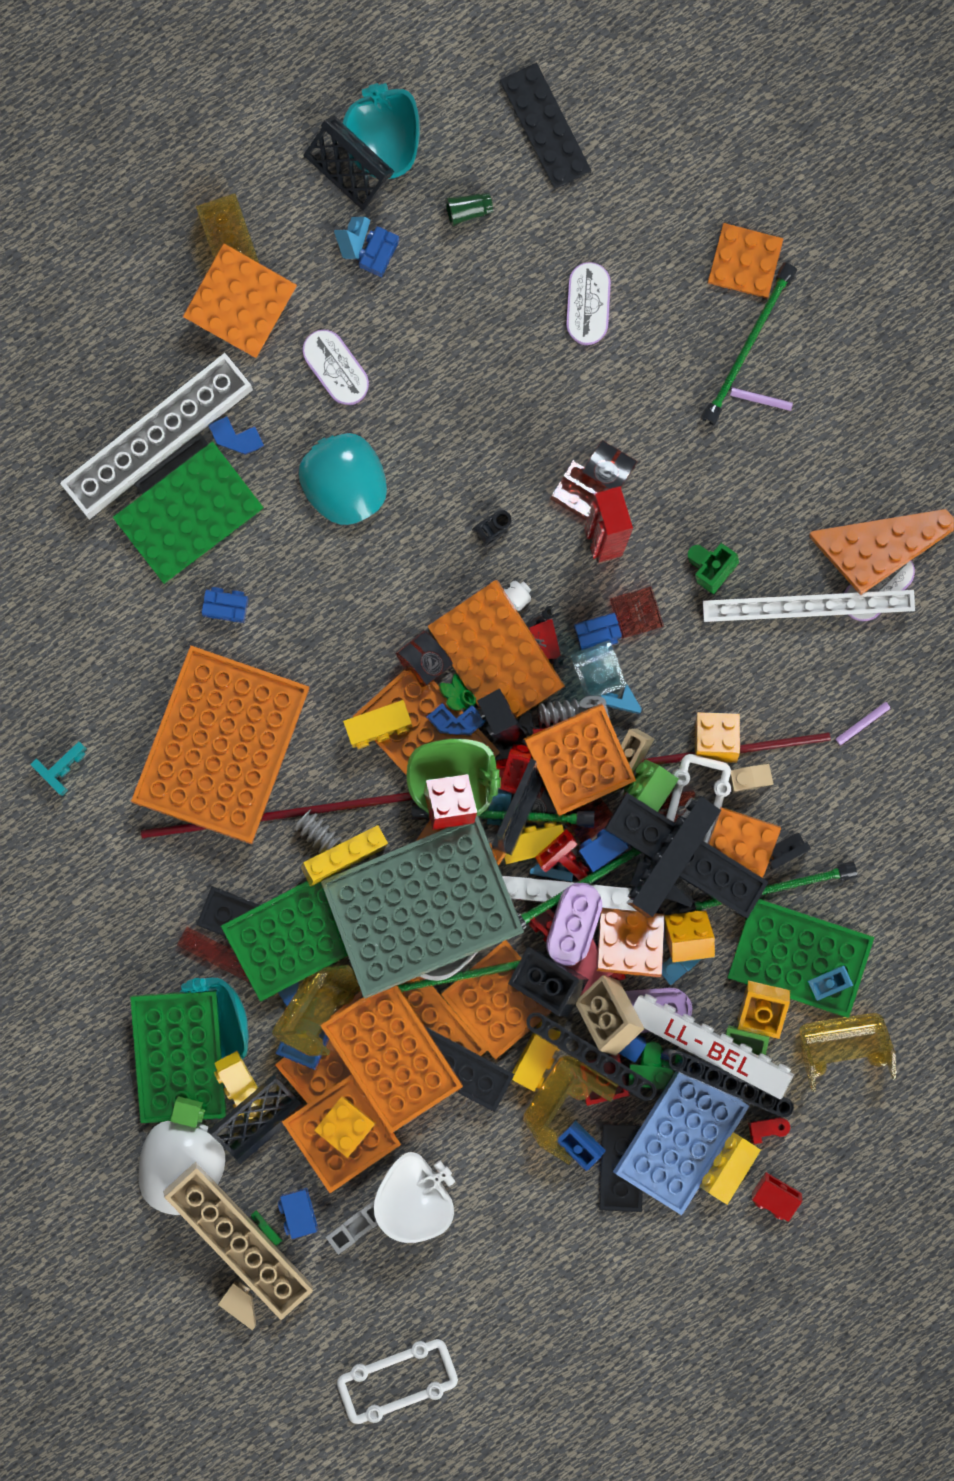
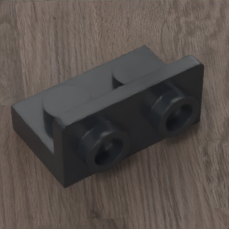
M796 833L775 844L768 863L771 871L811 850L808 842L804 843L801 835Z

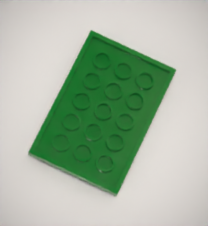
M212 441L112 518L160 580L166 584L259 513L264 507Z
M308 881L221 926L260 1002L348 956L321 882L310 886Z
M759 899L751 914L745 920L727 978L746 985L748 981L790 990V999L849 1018L875 937ZM844 966L853 986L817 1001L808 981L837 967Z
M217 990L197 993L177 992L132 995L130 999L141 1123L171 1121L175 1101L178 1096L203 1102L202 1109L205 1110L203 1119L224 1118L227 1115L225 1087L223 1082L219 1084L214 1074L217 1071L215 1062L222 1059Z

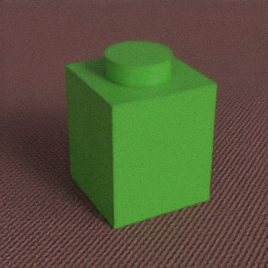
M178 1096L175 1101L171 1122L196 1128L198 1122H202L204 1118L203 1102Z

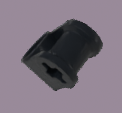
M499 510L472 529L482 540L483 547L489 545L511 527V515L505 510ZM498 517H507L508 523L504 526L498 525L496 522Z

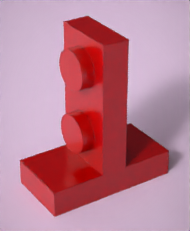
M513 744L499 789L516 793L532 757L528 747Z
M567 829L535 857L541 869L545 872L549 871L557 862H560L580 881L589 875L587 873L589 868L582 861L577 862L575 855L571 852L578 844Z

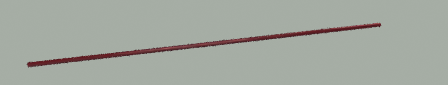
M830 732L743 744L740 745V753L831 741ZM695 751L645 759L657 765L681 762L683 757L688 754L695 755ZM410 792L266 812L263 814L261 822L304 816L310 809L309 815L315 813L410 801L413 798ZM188 823L141 830V837L143 839L206 830V828Z

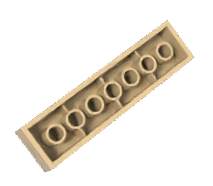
M196 1162L163 1191L164 1198L280 1320L313 1292L311 1283Z

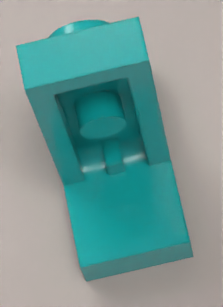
M78 741L49 770L38 759H35L30 765L59 795L63 796L68 789L57 777H64L70 771L69 766L74 761L78 763L86 755L84 751L87 748Z

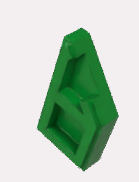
M257 1210L251 1214V1218L259 1225L260 1230L277 1246L283 1238Z

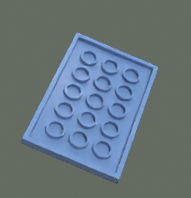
M675 1072L613 1172L682 1215L699 1189L704 1175L709 1172L714 1159L722 1151L726 1140L738 1126L749 1105L735 1097Z

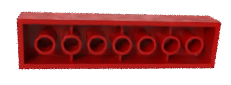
M621 486L595 493L593 501H591L592 504L590 505L591 508L589 509L590 512H588L589 516H587L584 531L587 539L591 538L592 540L590 551L593 559L597 558L598 563L623 556L633 530Z

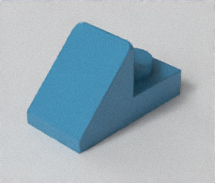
M351 217L348 230H334L343 258L359 259V253L364 244L370 219L366 217Z
M625 684L622 699H618L617 694L606 692V695H601L606 700L607 707L635 714L641 713V707L627 684Z
M498 788V795L493 796L488 811H507L511 803L512 793ZM502 818L487 819V824L501 825L503 820Z
M537 864L530 869L529 873L571 882L573 874L566 867L557 866L556 870L551 868L545 872Z
M670 957L662 964V976L672 985L701 959L672 962Z
M844 966L837 967L808 981L817 1001L853 986Z

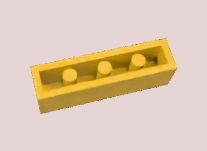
M377 825L303 862L301 869L310 886H313L384 850L388 842Z

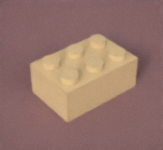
M602 975L576 1002V1006L599 1051L616 1056L645 1029L619 980Z

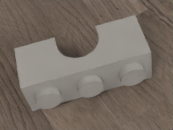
M375 1199L326 1236V1239L338 1255L378 1225L374 1215Z

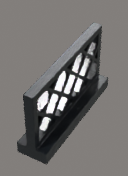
M336 116L325 119L321 124L322 128L303 156L364 211L385 181L395 171ZM325 132L331 136L332 144H324L323 135ZM333 147L335 159H327L325 148ZM338 147H343L346 150L347 158H339ZM315 148H320L322 159L317 160L311 154ZM348 161L350 173H342L340 162ZM353 161H358L362 165V172L354 171ZM327 162H335L337 173H331L328 170ZM363 175L365 187H357L355 176ZM368 175H373L379 180L376 186L369 185ZM342 176H350L352 187H346L343 184ZM357 190H365L366 200L364 202L358 198Z
M530 759L492 844L493 849L511 856L544 784L542 778L537 776L536 760Z
M273 1074L208 1132L241 1165L284 1127L282 1121L304 1106L296 1095ZM276 1083V1091L268 1092V1089ZM281 1096H286L281 1102H279ZM274 1097L273 1104L265 1105L266 1098ZM261 1099L259 1106H252L255 1100ZM270 1110L266 1115L263 1116L264 1111ZM258 1112L257 1118L249 1119L250 1113ZM239 1114H244L243 1120L235 1121ZM254 1124L250 1129L246 1131L247 1125ZM241 1126L240 1132L232 1133L234 1127ZM223 1128H228L227 1134H224V1135H218V1134H217V1133H219ZM231 1139H237L234 1143L230 1145Z

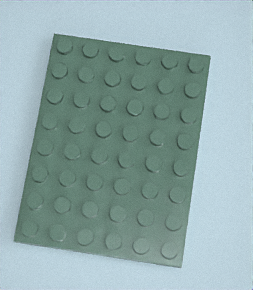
M478 815L474 824L446 828L321 881L365 999L524 933Z

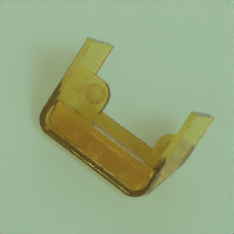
M349 965L325 967L305 978L273 1028L272 1035L279 1041L308 1056L329 1055L331 1051L323 1045V1040L319 1037L323 1030L320 1025L330 1019L338 1005L349 1004L354 999L355 992L361 991L354 970Z
M869 1013L850 1016L849 1018L843 1017L806 1023L800 1027V1041L805 1071L812 1092H816V1077L825 1074L827 1071L826 1063L867 1057L869 1063L876 1067L888 1065L892 1079H897L896 1052L884 1018L880 1014Z
M562 1056L558 1059L523 1115L524 1123L541 1148L570 1165L573 1158L565 1151L564 1147L558 1144V1134L548 1127L568 1095L577 1100H583L589 1096L591 1091H594L611 1102L618 1086L573 1057Z

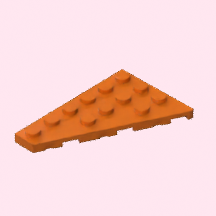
M946 509L816 530L812 531L809 537L854 589L862 595L953 532L954 517Z

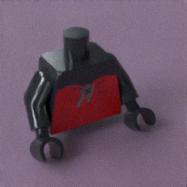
M556 605L547 606L544 611L534 615L526 623V626L554 669H569V665L563 664V661L569 659V657L561 656L553 620H549V618L558 617L559 613H551V609L556 607Z

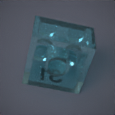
M610 640L570 655L586 697L601 696L627 686Z

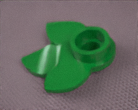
M453 675L452 684H439L441 694L447 698L446 705L452 710H467L470 706L475 705L476 697L466 688L458 675Z

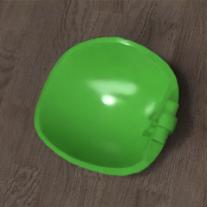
M444 739L424 744L412 752L407 765L409 792L417 805L427 813L429 812L424 795L426 780L468 774L477 815L479 816L489 807L493 796L498 795V788L501 787V778L499 777V769H496L495 757L491 749L481 742L468 739Z

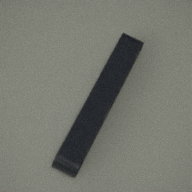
M532 1013L528 1016L526 1026L530 1032L638 1099L649 1101L656 1095V1087L652 1082L604 1052L599 1051V1049L540 1013ZM534 1017H538L542 1021V1026L538 1029L530 1026V1020ZM555 1028L560 1031L559 1039L552 1040L549 1038L548 1032L550 1029ZM569 1040H576L578 1042L579 1048L576 1051H569L566 1044ZM588 1051L596 1053L597 1060L595 1062L589 1063L586 1061L585 1054ZM610 1062L615 1065V1072L613 1074L604 1072L603 1066L605 1063ZM625 1074L632 1075L634 1078L633 1084L630 1086L624 1085L622 1076ZM648 1085L651 1087L652 1095L650 1097L641 1095L640 1089L642 1086Z
M666 1049L661 1054L660 1060L664 1067L757 1108L785 1118L789 1117L794 1111V1104L790 1099L786 1097L779 1099L727 1071L674 1049ZM675 1055V1056H676V1060H675V1062L672 1064V1063H671V1058ZM693 1063V1064H694V1068H693V1070L690 1072L689 1067H690V1065ZM711 1071V1072H712V1076H711V1078L708 1080L707 1075H708V1073ZM727 1079H729L730 1083L729 1086L726 1088L725 1083ZM747 1086V1093L744 1095L743 1091ZM765 1095V1100L761 1103V1098ZM782 1102L783 1106L782 1109L779 1111V1105Z

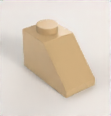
M629 729L621 744L632 772L645 758L654 741L653 737L639 729Z
M769 764L731 770L729 780L732 793L774 785Z
M241 1281L239 1284L234 1282L218 1305L253 1330L256 1326L252 1294L249 1292L250 1288Z

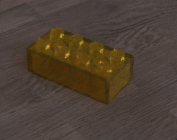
M235 193L196 206L213 259H215L222 244L225 243L259 263Z

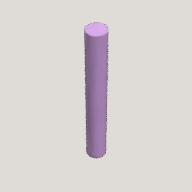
M732 388L730 396L791 411L793 405L792 402Z
M884 702L835 740L841 746L888 711L890 706L887 702Z

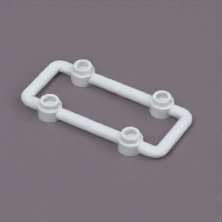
M688 754L683 757L680 768L673 773L679 780L674 787L666 817L674 822L683 786L687 785L690 781L688 773L690 762L722 770L721 779L717 780L714 784V791L716 793L714 805L720 809L724 797L731 792V785L729 783L731 769L728 764L694 754ZM714 823L704 837L703 841L708 843Z
M436 1339L427 1343L417 1341L411 1349L366 1366L364 1364H356L350 1372L338 1378L337 1388L348 1418L352 1423L361 1424L366 1421L377 1423L384 1414L427 1398L433 1400L440 1399L443 1392L457 1385L458 1377L446 1344L442 1340ZM438 1348L449 1381L442 1384L431 1382L426 1390L381 1407L371 1405L365 1413L356 1415L345 1384L346 1382L351 1380L362 1382L372 1372L412 1357L418 1359L425 1358L430 1350Z

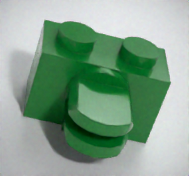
M722 543L718 545L714 552L708 551L701 545L696 544L689 549L687 555L689 563L699 569L695 574L697 584L713 595L739 564L738 554Z
M648 1042L642 1051L640 1065L629 1064V1069L652 1082L656 1089H665L672 1078L673 1070L662 1067L660 1057L663 1049L661 1045L656 1042ZM628 1074L627 1086L633 1084L634 1078ZM648 1085L642 1086V1087H645V1088H651V1087L648 1086Z

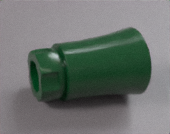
M489 193L445 198L451 226L482 217L484 214L493 213V204Z

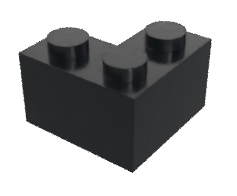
M500 688L477 700L480 708L477 710L483 720L487 719L489 725L486 728L496 744L500 743L506 749L527 737Z

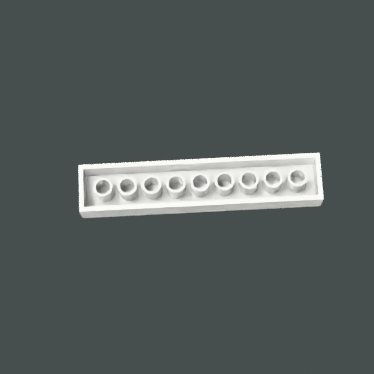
M224 353L60 484L90 520L133 486L140 478L253 391L251 384Z

